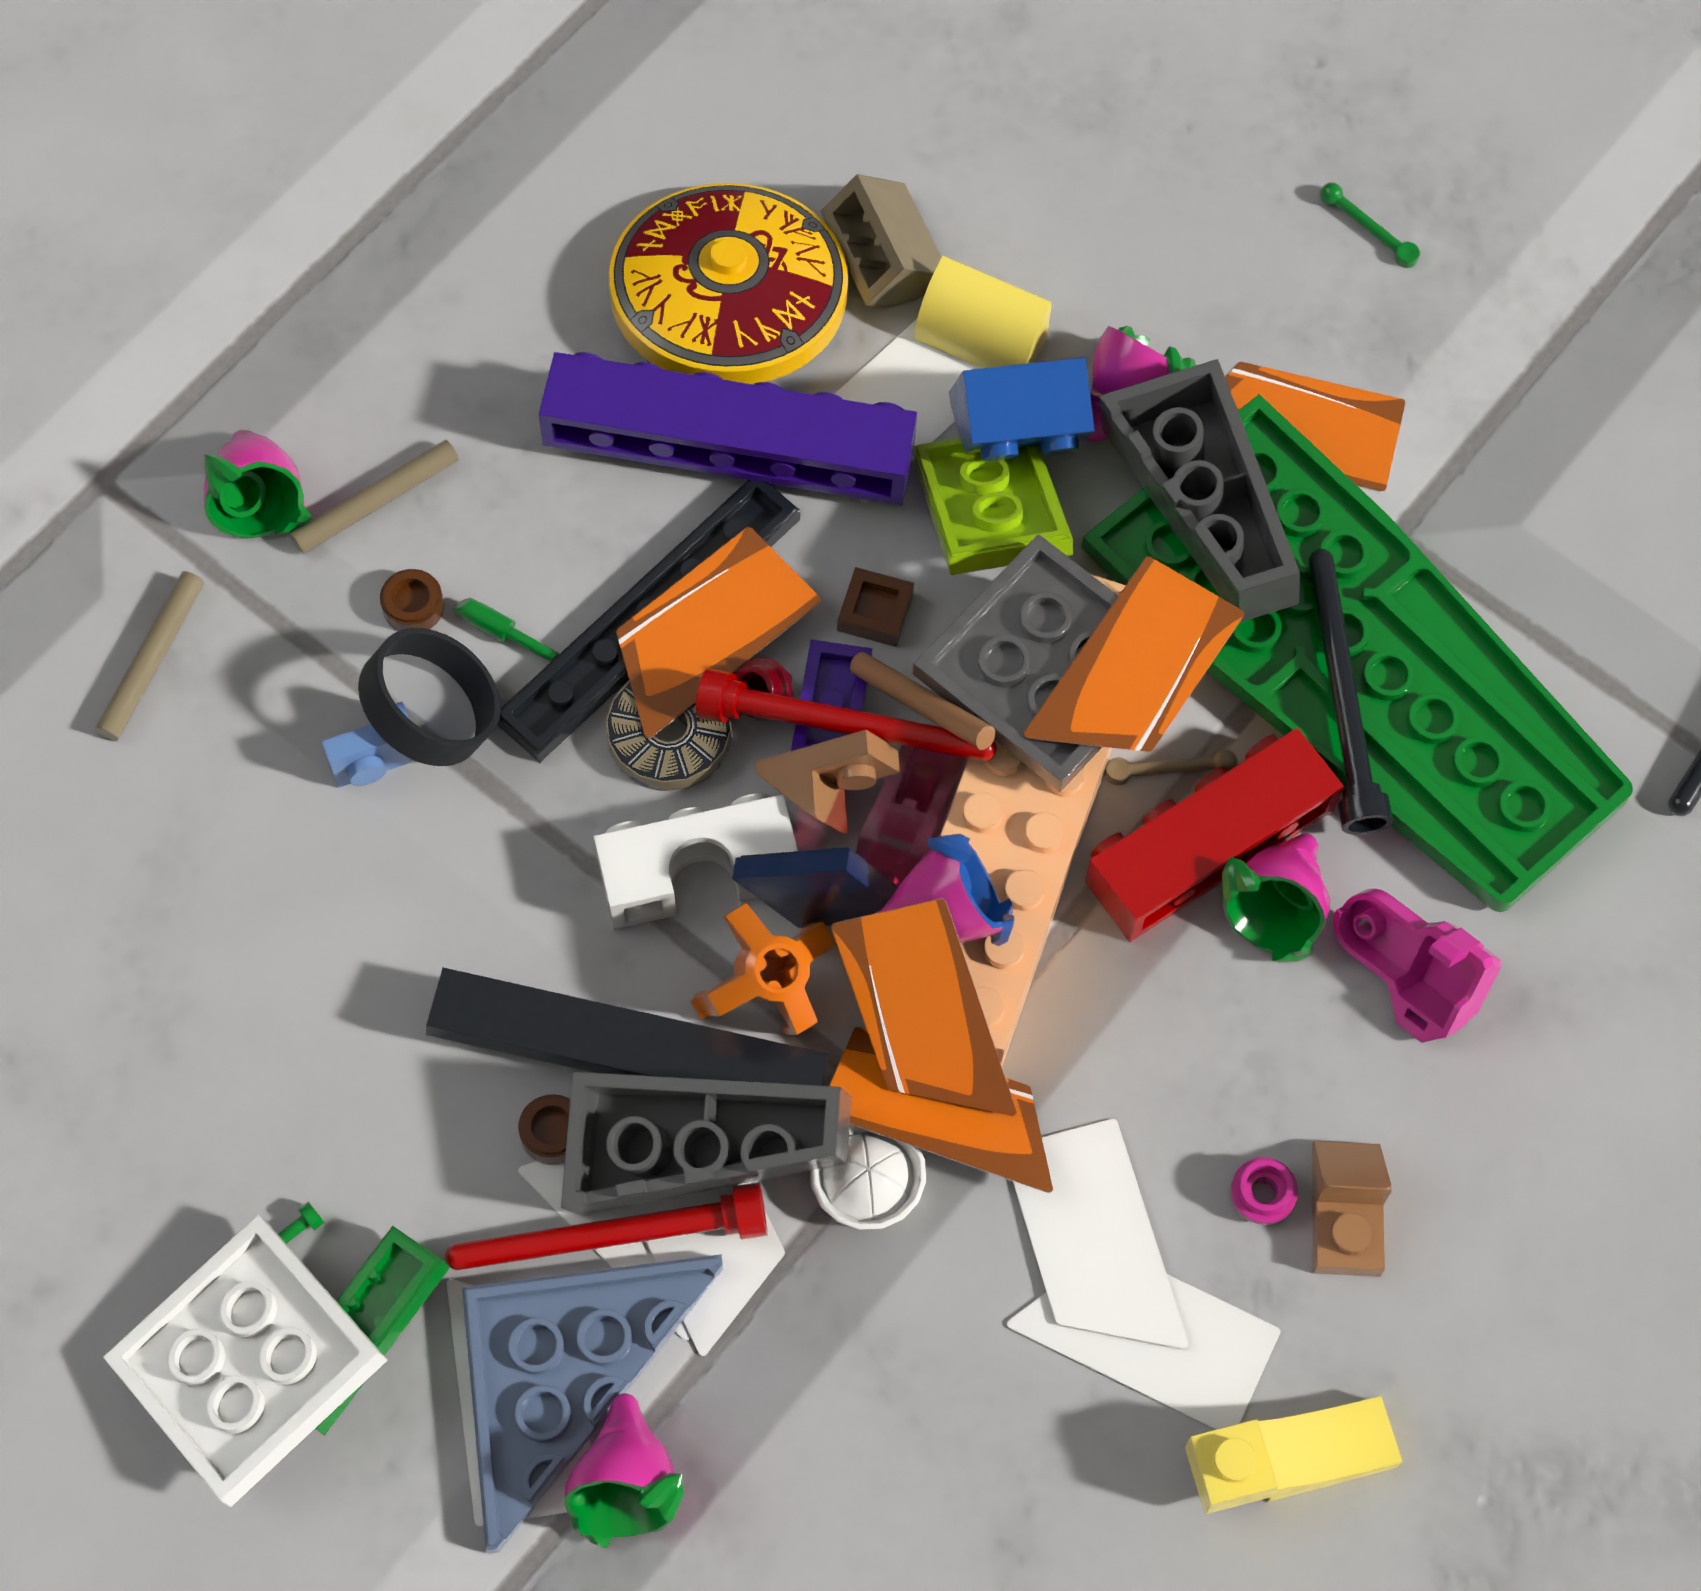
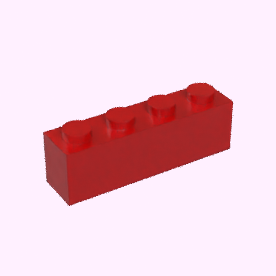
M1298 727L1280 739L1275 734L1266 736L1249 749L1245 755L1246 760L1229 771L1223 766L1214 769L1195 785V793L1177 804L1173 799L1162 802L1144 817L1142 821L1143 826L1126 837L1121 832L1112 834L1092 850L1090 854L1092 858L1089 862L1085 883L1129 942L1223 882L1222 872L1230 856L1242 860L1246 864L1262 850L1291 839L1335 810L1344 785Z

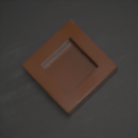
M855 567L837 620V631L897 647L914 595V583Z

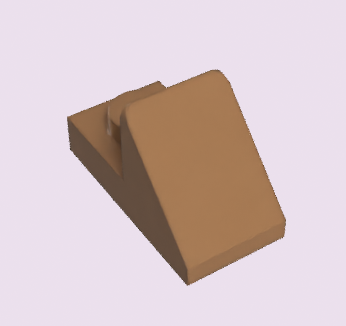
M867 730L755 762L756 774L810 816L842 834H847L848 830L845 790L867 789L876 784V779L900 772L898 748Z
M1314 1141L1312 1144L1313 1274L1381 1277L1385 1271L1384 1203L1391 1193V1181L1381 1145Z

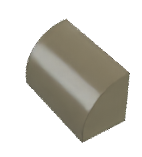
M856 174L820 212L827 226L832 230L840 243L847 267L866 306H896L924 296L941 259V255L905 183Z

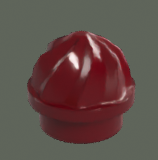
M766 657L751 659L745 662L735 673L738 681L746 683L747 689L787 697L794 695L791 686V674L773 659ZM747 715V716H749L750 718L755 719V720H759V721L771 720V719H766V718H761V717H756V716Z

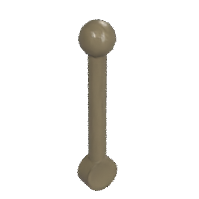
M1226 749L1218 751L1213 757L1130 764L1124 758L1116 757L1112 758L1106 765V778L1114 785H1123L1128 782L1130 776L1209 770L1222 766L1229 771L1237 766L1238 760L1235 753Z

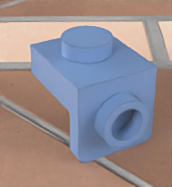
M401 701L395 703L399 707V709L408 717L403 702ZM371 724L322 741L338 788L349 784L354 786L371 784L381 779L388 770L410 763L409 758L385 742Z

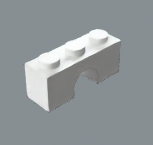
M761 793L749 794L734 800L731 806L709 811L700 807L685 808L670 815L668 820L646 825L638 821L622 822L607 829L605 834L594 836L597 860L613 929L677 916L672 885L676 875L689 864L700 861L713 862L725 868L732 876L735 858L742 855L798 851L783 794L772 797ZM734 881L739 901L757 898Z

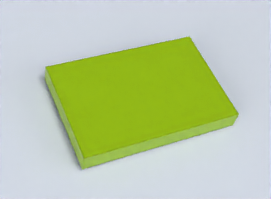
M960 438L914 446V465L950 576L1008 566L1038 534L1066 556L1073 555V537L1039 446L1018 448V457L1000 461H982L981 452L965 454Z

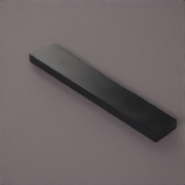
M752 480L745 482L501 707L497 725L536 761L541 763L629 680L616 633L619 627L745 528L751 527L772 547L800 521V509L769 483Z
M444 967L441 971L426 1024L427 1036L603 1074L821 1086L828 1053Z

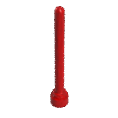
M708 668L703 673L697 689L696 714L701 719L725 723L729 718L738 719L742 714L847 735L867 730L887 743L978 761H989L997 752L995 741L988 748L980 750L939 726L747 689L746 683L738 681L736 675L731 672Z
M760 1182L733 1186V1193L720 1195L721 1202L455 1243L446 1249L444 1260L451 1269L464 1270L725 1229L726 1235L739 1233L741 1240L768 1236Z

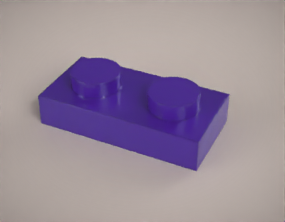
M811 639L800 699L863 711L868 683L851 673L850 664L854 656L860 652H865L872 656L873 648ZM795 724L791 751L846 736L847 734Z

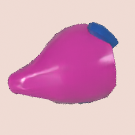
M961 833L928 838L930 850L902 881L886 905L881 910L875 912L880 913L942 898L947 902L960 943L990 936L991 943L1000 946L1008 942L1014 926L1012 902L1009 898L1002 903L999 902L985 866L977 852L968 843L970 838Z

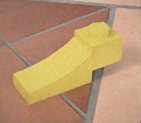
M1381 1396L1295 1416L1258 1421V1419L1191 1436L1185 1446L1205 1515L1262 1499H1267V1502L1398 1468L1402 1464L1401 1455Z

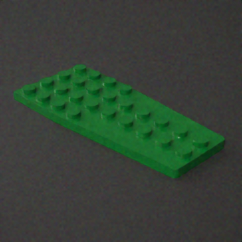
M1258 394L1238 412L1300 572L1299 604L1240 622L1207 672L1282 735H1286L1298 727L1340 782L1347 787L1308 562L1309 556L1313 551L1317 549L1328 550L1333 556L1372 779L1374 783L1380 785L1381 792L1389 796L1393 817L1391 826L1490 909L1496 912L1507 911L1624 807L1633 792L1632 783L1391 517L1269 402ZM1144 488L1083 536L1081 548L1117 583L1127 585L1146 557H1152L1220 597Z

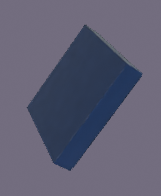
M849 847L742 855L735 858L732 879L798 928L818 922H824L826 926H832L833 923L875 914V912L881 910L898 888L897 885Z

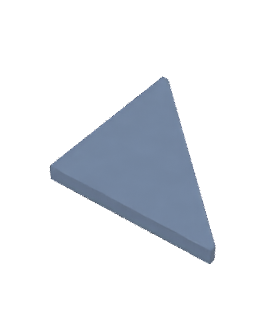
M722 1254L462 1287L485 1547L488 1554L499 1553L607 1417L612 1400L616 1396L627 1392L723 1270Z

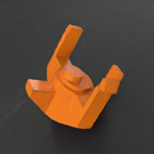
M743 903L724 915L723 918L740 944L741 949L734 961V975L710 990L699 991L691 999L690 1002L699 1017L703 1019L706 1016H722L754 999L756 1001L774 1002L786 1021V1024L780 1027L784 1035H798L817 1023V1018L804 988L810 977V963L836 944L824 922L807 924L801 928V933L793 938L772 935L747 903Z

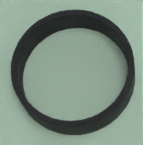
M407 628L393 633L365 663L359 676L358 691L360 702L372 727L392 748L404 756L423 764L451 766L465 761L492 734L500 718L501 704L499 693L487 668L462 643L435 630ZM397 654L412 655L425 659L447 672L460 685L472 705L476 721L475 736L465 740L446 739L431 734L413 723L395 704L386 687L383 676L384 657Z

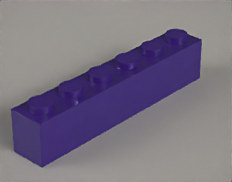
M554 352L538 414L543 446L903 506L917 425L916 411L904 410L902 407L889 402L861 403L844 400L840 396L828 392L807 394L783 390L781 387L768 382L747 384L723 380L721 377L707 372H698L692 375L663 370L659 366L647 362H638L632 365L608 361L586 352H579L573 355Z

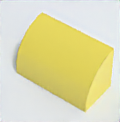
M942 256L925 292L916 321L914 339L980 368L1035 363L1047 340L1052 302Z

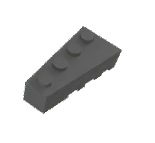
M1215 359L1099 396L1103 432L1220 597L1244 611V616L1240 622L1299 604L1300 572L1219 360Z
M573 1072L561 1208L579 1215L847 1164L852 1096L841 1087Z

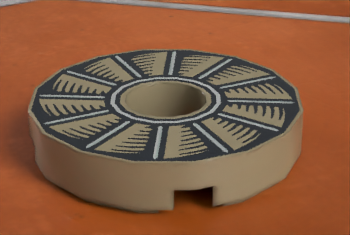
M629 680L613 698L606 718L609 751L620 770L631 779L635 777L641 782L648 783V787L661 791L688 789L710 778L720 766V761L725 757L732 740L731 718L725 723L698 718L696 703H694L677 717L687 726V730L681 738L670 742L659 740L655 736L646 738Z

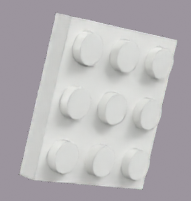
M259 1215L249 1222L103 1357L219 1500L229 1507H232L388 1361L273 1228Z

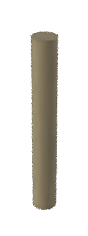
M448 440L442 441L291 532L290 536L294 544L302 554H305L459 460L457 453Z
M183 571L95 727V731L102 737L111 741H118L204 585V581L197 575Z

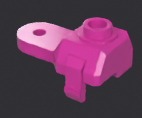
M1376 888L1366 889L1350 897L1334 913V932L1341 946L1386 982L1394 1008L1396 1023L1421 1043L1446 1038L1460 1030L1479 1012L1501 969V959L1486 949L1479 940L1463 928H1458L1456 925L1446 921L1427 923L1383 890ZM1411 1011L1415 1012V1013H1416L1417 1015H1419L1422 1019H1424L1426 1022H1428V1025H1427L1424 1021H1422L1420 1018H1418L1415 1014H1413Z

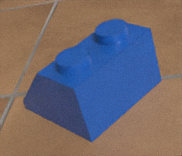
M1086 357L963 370L949 391L950 404L964 453L981 452L982 461L1012 459L1019 456L1018 448L1041 445L1044 455L1074 452L1079 450L1078 441H1085L1095 431Z

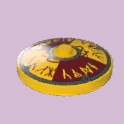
M739 183L706 184L686 188L659 199L638 214L626 227L614 247L610 261L609 292L615 321L629 344L642 357L663 370L692 375L698 372L715 374L723 380L747 384L772 381L801 368L821 353L838 331L846 309L848 290L847 264L840 243L832 230L815 212L804 204L780 192L760 186Z

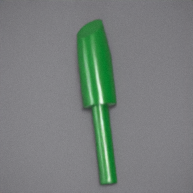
M466 598L452 608L454 612L472 626L502 643L510 639L549 662L559 655L555 650L515 629L514 620L473 598Z

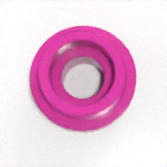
M1261 1157L1251 1159L1239 1167L1232 1179L1230 1194L1234 1207L1245 1219L1256 1224L1269 1225L1283 1220L1291 1213L1298 1198V1185L1293 1173L1287 1166L1275 1159ZM1258 1183L1269 1185L1275 1193V1199L1267 1203L1258 1201L1252 1194V1186Z

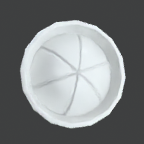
M850 1124L847 1164L811 1170V1188L820 1207L837 1222L858 1230L883 1229L903 1220L919 1203L926 1184L925 1159L917 1147Z

